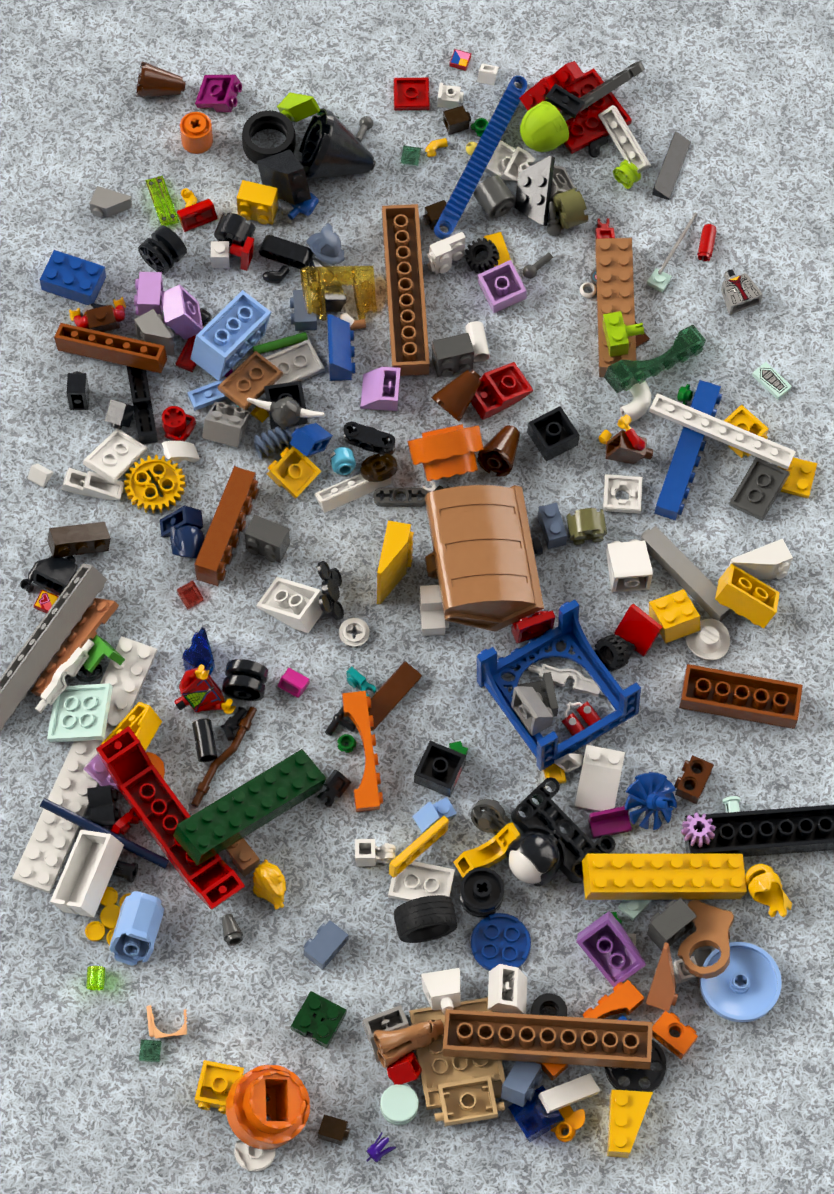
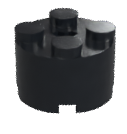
M223 213L214 232V237L218 241H229V246L232 243L244 246L247 237L252 238L256 227L252 222L250 225L246 223V218L238 214L227 213L225 216Z

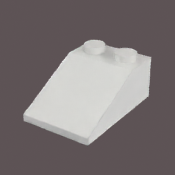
M780 539L732 558L730 564L732 563L757 579L772 580L774 578L781 579L787 575L793 557L784 540Z
M276 577L256 606L293 629L309 633L323 613L319 605V597L323 594L319 589Z
M586 745L574 807L597 812L615 808L625 752Z

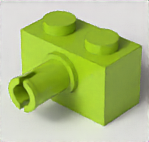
M621 311L603 314V329L610 357L628 354V337L643 335V323L626 326Z

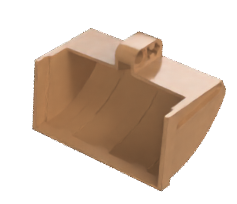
M468 485L440 489L426 494L425 502L433 552L425 557L428 577L438 579L445 621L495 632L544 609L522 487L516 485L510 488L494 485Z

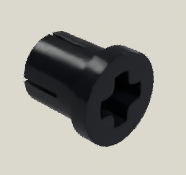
M118 860L115 866L118 868H114L113 875L127 879V882L132 883L138 872V864L134 862L130 864Z

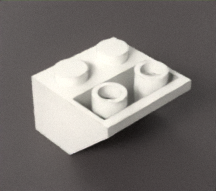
M499 964L489 971L488 1010L500 1013L526 1014L527 977L517 967Z

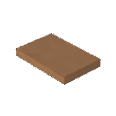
M255 351L217 387L221 393L246 411L252 405V403L247 401V398L257 400L265 393L264 386L273 385L283 376V372Z

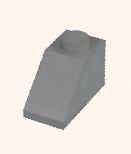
M97 186L89 203L90 210L95 216L108 218L132 207V199L129 195Z

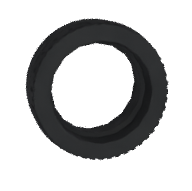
M273 110L260 111L248 118L242 131V145L247 158L254 164H257L259 160L289 149L294 153L296 134L290 119L286 115ZM265 129L278 130L286 137L282 145L271 149L258 147L251 139L257 132Z
M445 895L416 898L401 904L394 910L397 933L400 940L405 943L435 940L452 933L457 928L454 905L451 898Z

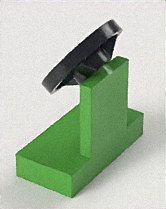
M98 635L94 639H90L95 645L87 653L89 657L79 670L87 678L79 676L78 673L76 674V678L80 681L91 682L102 676L103 670L99 663L105 655L120 666L125 661L106 640ZM100 669L96 676L90 677V675L95 673V670Z

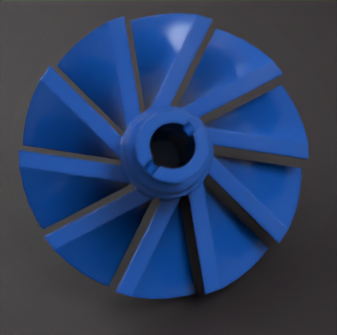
M656 772L640 774L635 777L636 781L627 788L626 793L630 795L626 800L625 810L637 806L641 807L630 812V820L633 824L637 822L644 811H646L645 818L639 825L643 829H649V817L652 813L654 816L653 830L661 827L662 821L658 811L662 812L667 823L670 822L672 810L677 808V802L673 794L676 788L666 779L667 776Z

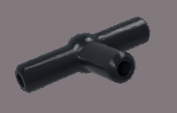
M343 706L333 716L332 722L325 730L328 736L334 733L339 724L351 732L356 729L355 724L344 718Z

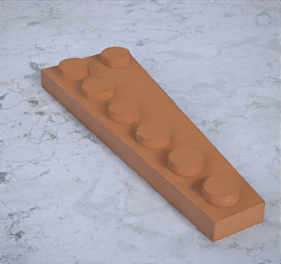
M94 598L93 604L86 609L82 619L71 630L70 636L64 640L60 650L54 654L48 667L44 669L31 690L34 695L41 696L51 683L56 670L68 661L78 647L82 648L88 639H94L97 635L96 629L101 623L105 624L119 605L115 601Z

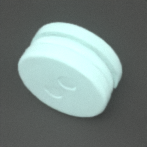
M395 1084L388 1087L382 1094L380 1110L383 1117L389 1123L405 1125L411 1122L417 1115L418 1097L409 1086Z

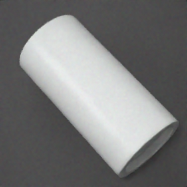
M480 321L468 323L465 329L466 333H469L474 349V362L488 360L490 355L483 323Z

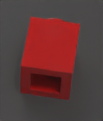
M413 1052L403 1056L387 1067L388 1077L393 1081L394 1085H402L416 1080L422 1071Z

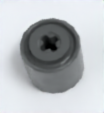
M498 175L491 176L481 182L473 193L481 207L492 219L506 214L516 201L515 196Z

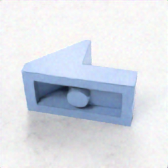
M446 797L434 804L431 801L428 802L412 817L421 833H424L441 817L445 816L451 819L457 813Z

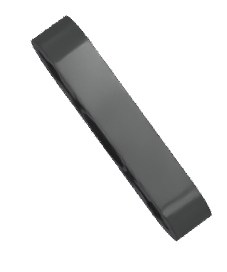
M378 488L374 491L373 501L380 507H422L426 504L425 497L427 491L423 488ZM380 494H384V500H380ZM397 494H404L406 499L398 501L395 496ZM418 494H421V496H422V499H421V500H418V498H417Z

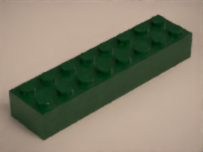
M301 749L177 824L174 837L195 864L199 866L323 788L326 777L304 750Z

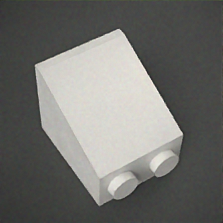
M631 540L622 543L614 541L607 544L606 556L611 592L649 590L653 571L646 542Z

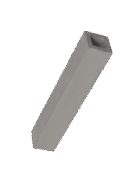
M657 526L651 530L647 529L642 533L641 541L646 542L648 553L713 619L721 622L732 613V609L721 605L715 600L717 587Z

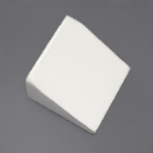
M481 64L477 82L494 85L499 67Z
M569 753L555 760L554 763L568 773L582 766L583 755Z

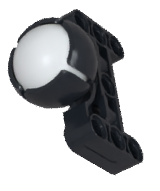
M552 777L545 779L511 813V820L524 833L514 839L506 850L510 869L519 880L534 884L537 887L549 883L556 876L558 870L572 883L581 882L583 880L582 860L587 854H610L616 845L615 840L609 835H603L593 843L559 808L552 798L558 793L560 784ZM545 786H549L552 792L547 791ZM532 798L538 800L539 805L534 804ZM518 811L524 812L526 817L520 816ZM560 827L565 828L567 834L562 833ZM601 843L607 846V850L601 847ZM574 868L580 870L581 876L575 873Z

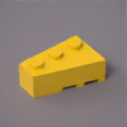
M138 702L101 745L129 726L146 751L162 720L151 706Z
M611 1090L609 1101L608 1157H629L653 1092Z

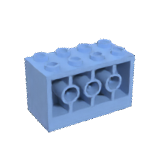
M242 290L196 335L190 359L220 381L263 338L271 311Z

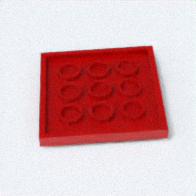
M593 68L585 72V76L565 90L580 98L604 81ZM612 92L579 112L575 119L571 117L565 121L569 130V139L564 145L571 154L583 149L590 142L602 136L610 135L598 115L612 105L617 107L627 126L631 124L632 119Z

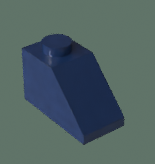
M186 505L159 520L161 537H170L171 526H174L175 530L186 525L195 526L199 529L203 528L202 510Z

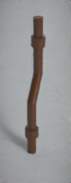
M250 706L245 718L241 719L238 725L239 730L230 747L211 763L203 781L196 788L197 793L191 803L192 806L198 808L204 795H207L210 789L209 785L218 767L237 751L246 731H249L252 725L251 721L257 711L256 708Z

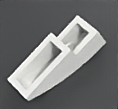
M68 468L61 490L95 498L120 500L124 482L117 480L113 484L97 473L91 471L84 473Z

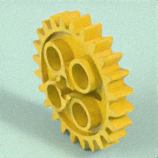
M148 455L147 461L140 458L141 463L134 462L135 468L129 467L130 474H125L127 480H124V485L126 486L125 493H128V500L132 499V505L137 504L138 510L144 507L145 512L152 509L154 514L156 509H159L160 513H162L164 507L169 511V505L176 506L175 500L181 501L180 495H184L183 488H186V484L184 482L185 475H182V468L178 469V463L172 465V460L166 462L165 456L161 460L158 459L157 455H155L154 459H151ZM147 471H149V472L151 473L152 478H153L155 484L158 485L159 491L161 492V494L163 495V497H160V495L158 494L157 488H156L155 484L152 483L151 477H150V475L147 473ZM157 471H163L162 474H155ZM140 479H146L145 482H138ZM165 486H171L170 489H164ZM148 494L155 495L153 497H147Z

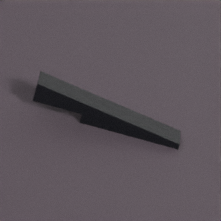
M126 366L132 403L135 406L134 415L139 442L143 445L156 443L158 438L146 370Z

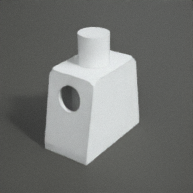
M459 968L421 974L422 988L432 1010L442 1009V1013L445 1014L446 1009L454 1010V1007L461 1005Z

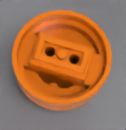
M463 424L437 429L422 433V438L407 441L413 465L423 463L427 481L478 471L475 452L484 450L479 425L464 428Z
M261 1065L248 1071L235 1081L226 1099V1116L234 1134L245 1144L262 1150L276 1149L290 1142L302 1131L310 1114L309 1094L303 1082L295 1073L279 1065Z

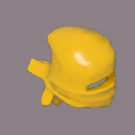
M756 864L752 866L745 875L746 886L754 901L770 907L768 914L771 917L776 916L777 911L782 917H785L787 909L791 910L792 902L782 890L779 876L768 865Z

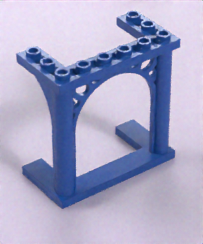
M576 600L561 605L559 608L558 627L547 630L537 639H531L527 645L514 649L510 655L497 659V652L492 647L488 650H482L476 656L477 683L481 688L485 686L536 757V766L540 771L554 764L555 760L573 753L639 714L641 687L636 682L622 690L594 652L579 623V604ZM561 641L565 642L566 649L563 652H558L556 644ZM550 647H552V651L545 652V650H548ZM571 647L573 648L572 652L575 653L573 655L569 654ZM552 657L566 658L581 665L616 710L558 744V736L554 731L545 737L540 732L531 736L511 707L513 690L518 686L524 671L535 662ZM520 666V669L518 671L513 670ZM509 673L515 679L513 681H505L501 676ZM512 686L513 690L509 692L508 687Z

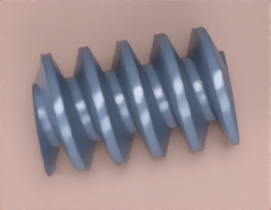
M277 426L275 427V433L270 429L268 430V435L265 432L261 433V438L255 435L254 446L259 458H262V452L269 456V449L273 453H276L275 447L283 450L282 444L290 447L289 441L293 438L292 432L289 427L283 430Z

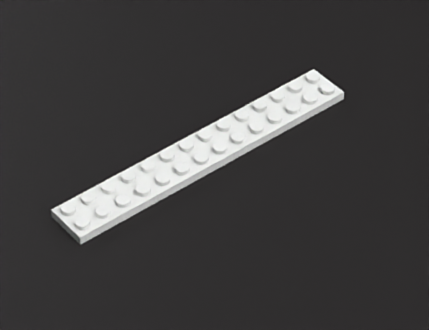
M121 636L115 650L125 661L120 666L113 660H110L100 684L110 683L113 687L104 740L132 710L158 652L156 648ZM104 740L73 742L48 800L82 817L85 816L89 807L87 788L98 787V783L83 768L98 754L96 748ZM43 809L12 879L50 894L80 826Z

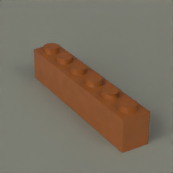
M60 323L54 336L58 351L152 372L162 373L167 361L164 345L64 323Z

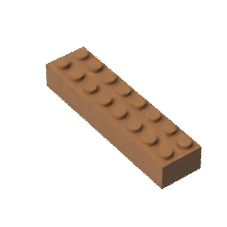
M632 238L596 239L599 377H636V336L628 337V354L610 357L603 329V314L619 311L622 312L626 326L635 324Z

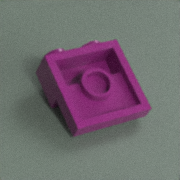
M204 75L195 105L197 108H214L216 112H232L233 107L237 106V94L242 91V83L236 75Z

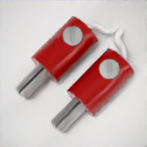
M588 701L584 704L569 702L566 705L567 709L564 713L566 718L561 722L572 736L585 728L573 713L567 715L570 706L580 705L576 711L588 726L601 720Z

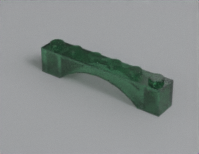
M691 325L678 332L673 346L661 356L644 361L622 359L608 366L604 378L616 393L623 390L627 391L633 385L641 384L651 376H657L662 370H669L676 363H683L690 356L700 354L703 351L706 339L694 325Z

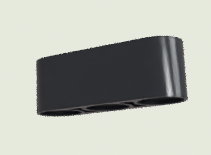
M266 235L259 249V254L262 257L300 270H307L314 255L311 249L306 246L273 235Z

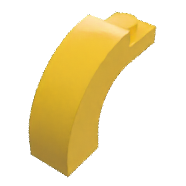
M513 822L508 823L488 842L477 848L464 851L453 863L462 877L475 868H490L507 857L506 850L508 845L520 833Z

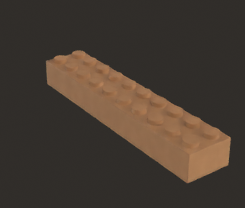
M418 204L382 206L391 365L394 368H401L400 376L429 375L430 363Z
M446 1009L443 1056L650 1070L653 1022Z

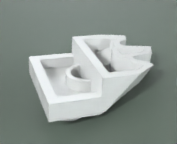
M500 140L485 168V172L492 176L498 175L502 180L518 181V173L530 167L528 164H532L536 159L519 146L515 149Z

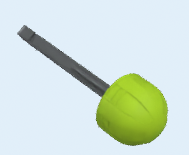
M638 61L631 64L623 71L580 97L579 99L585 102L581 111L644 71L645 68L642 62ZM542 101L524 115L520 125L521 137L524 143L535 151L548 152L554 150L569 139V130L565 121L570 119L571 116L562 110L558 111L551 103Z

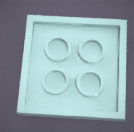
M107 683L67 686L53 703L47 740L49 742L104 740L113 689L112 685Z

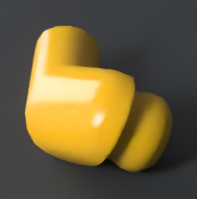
M447 139L431 141L425 148L427 157L436 156V149L448 147Z

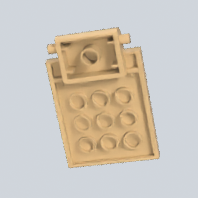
M488 997L463 1001L459 1007H454V1010L492 1012L488 1010ZM431 1007L409 1010L411 1026L429 1020L434 1022L441 1019L443 1027L445 1025V1014L442 1013V1009L432 1010ZM444 1034L437 1036L438 1039L434 1040L429 1046L416 1050L418 1063L422 1068L420 1076L426 1110L441 1108L442 1111L434 1113L435 1122L443 1121L445 1127L498 1118L497 1111L505 1110L504 1102L496 1103L495 1098L501 1097L502 1084L505 1081L502 1060L444 1057Z

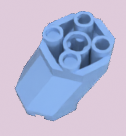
M139 891L132 892L130 896H126L120 907L119 917L109 948L111 952H114L116 961L131 966L136 965L137 961L142 960V963L148 961L153 952L164 913V908L159 898Z

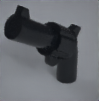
M239 706L238 711L233 717H229L224 725L220 726L224 729L228 741L235 739L232 731L237 729L239 720L247 712L243 707Z

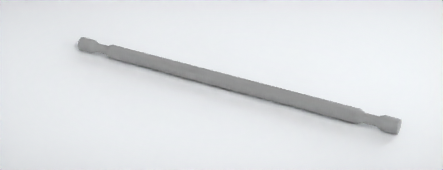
M696 212L664 261L658 274H661L693 223L694 218L697 216Z

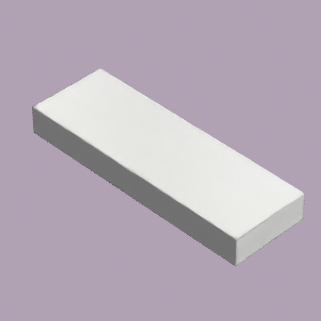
M587 1074L543 1091L538 1097L547 1113H551L597 1095L600 1089L592 1075Z

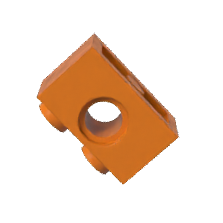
M666 1010L652 1027V1037L680 1059L684 1057L698 1037L692 1027L683 1025L678 1016L672 1012L669 1014ZM676 1030L680 1036L672 1037L669 1031Z

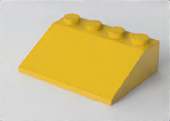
M388 521L377 571V604H381L405 576L407 568L412 566L414 532H411V524Z

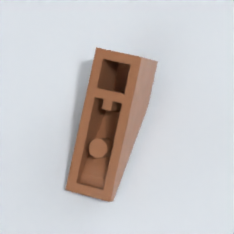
M665 942L646 1004L669 1011L671 1005L675 1006L678 994L675 993L677 986L669 943Z

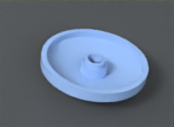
M747 942L729 943L730 963L728 967L717 977L700 978V990L707 1005L719 1016L734 1022H751L762 1018L775 1006L781 992V974L774 959L762 948ZM718 949L712 951L702 967L715 964L720 959L721 952Z

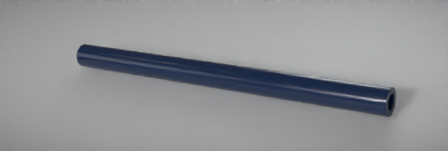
M46 798L40 804V807L88 831L113 835L124 844V849L164 869L169 862L168 859Z

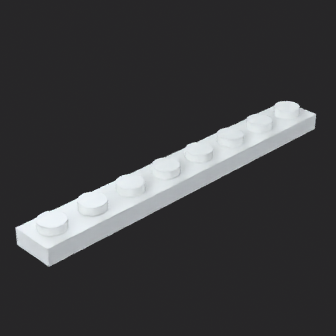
M658 393L649 410L653 414L787 470L796 452Z

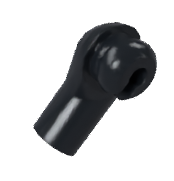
M605 136L590 142L588 153L591 157L596 158L600 155V147L608 143Z
M283 265L278 272H265L263 280L267 283H280L290 270L287 266Z

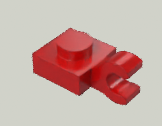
M131 808L129 812L114 824L111 831L118 835H125L131 828L130 824H138L141 820L133 815L134 811Z

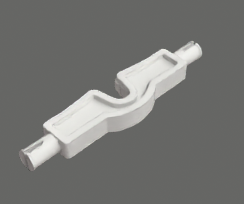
M88 639L82 648L78 647L68 661L56 670L51 683L41 694L42 700L35 710L42 713L48 704L52 705L67 687L65 676L67 674L71 677L76 676L88 659L89 655L87 653L95 645L94 642Z
M532 664L528 668V671L539 674L540 679L543 678V673L551 672L553 684L564 687L567 679L571 678L574 680L572 689L575 692L598 697L599 694L604 695L594 680L584 677L577 670L569 668L558 669L543 664L542 667Z

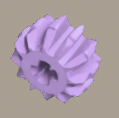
M696 812L694 818L688 815L687 821L682 823L684 828L681 830V834L686 835L685 841L691 840V846H694L695 842L698 843L699 847H702L703 842L708 845L710 839H713L715 836L713 831H715L716 827L711 825L712 818L705 819L706 814L699 817V814Z

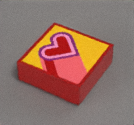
M41 590L34 608L48 613L59 596Z

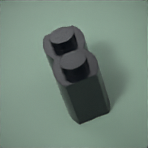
M113 785L87 788L91 821L102 827L114 826L121 818L120 809L116 808V801L119 800L117 789H114Z

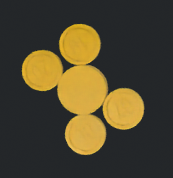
M106 887L100 904L105 906L100 913L101 922L92 921L85 928L86 937L93 942L103 939L106 932L105 928L110 929L106 936L109 946L120 913V907L115 905L118 901V893L113 887ZM127 893L120 898V907L126 896H130L131 893Z

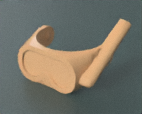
M151 1005L146 1007L150 1037H155L156 1039L187 1035L186 1009H184L183 1026L175 1033L165 1034L155 1026Z

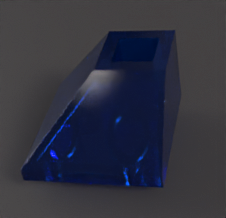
M201 627L200 631L195 632L190 648H186L183 653V666L185 671L198 668L202 664L205 666L206 671L210 670L209 675H211L215 668L214 658L206 630Z
M543 1085L535 1090L532 1100H528L524 1107L514 1103L508 1107L529 1143L565 1121L559 1110L547 1113L538 1097L541 1092L546 1091Z

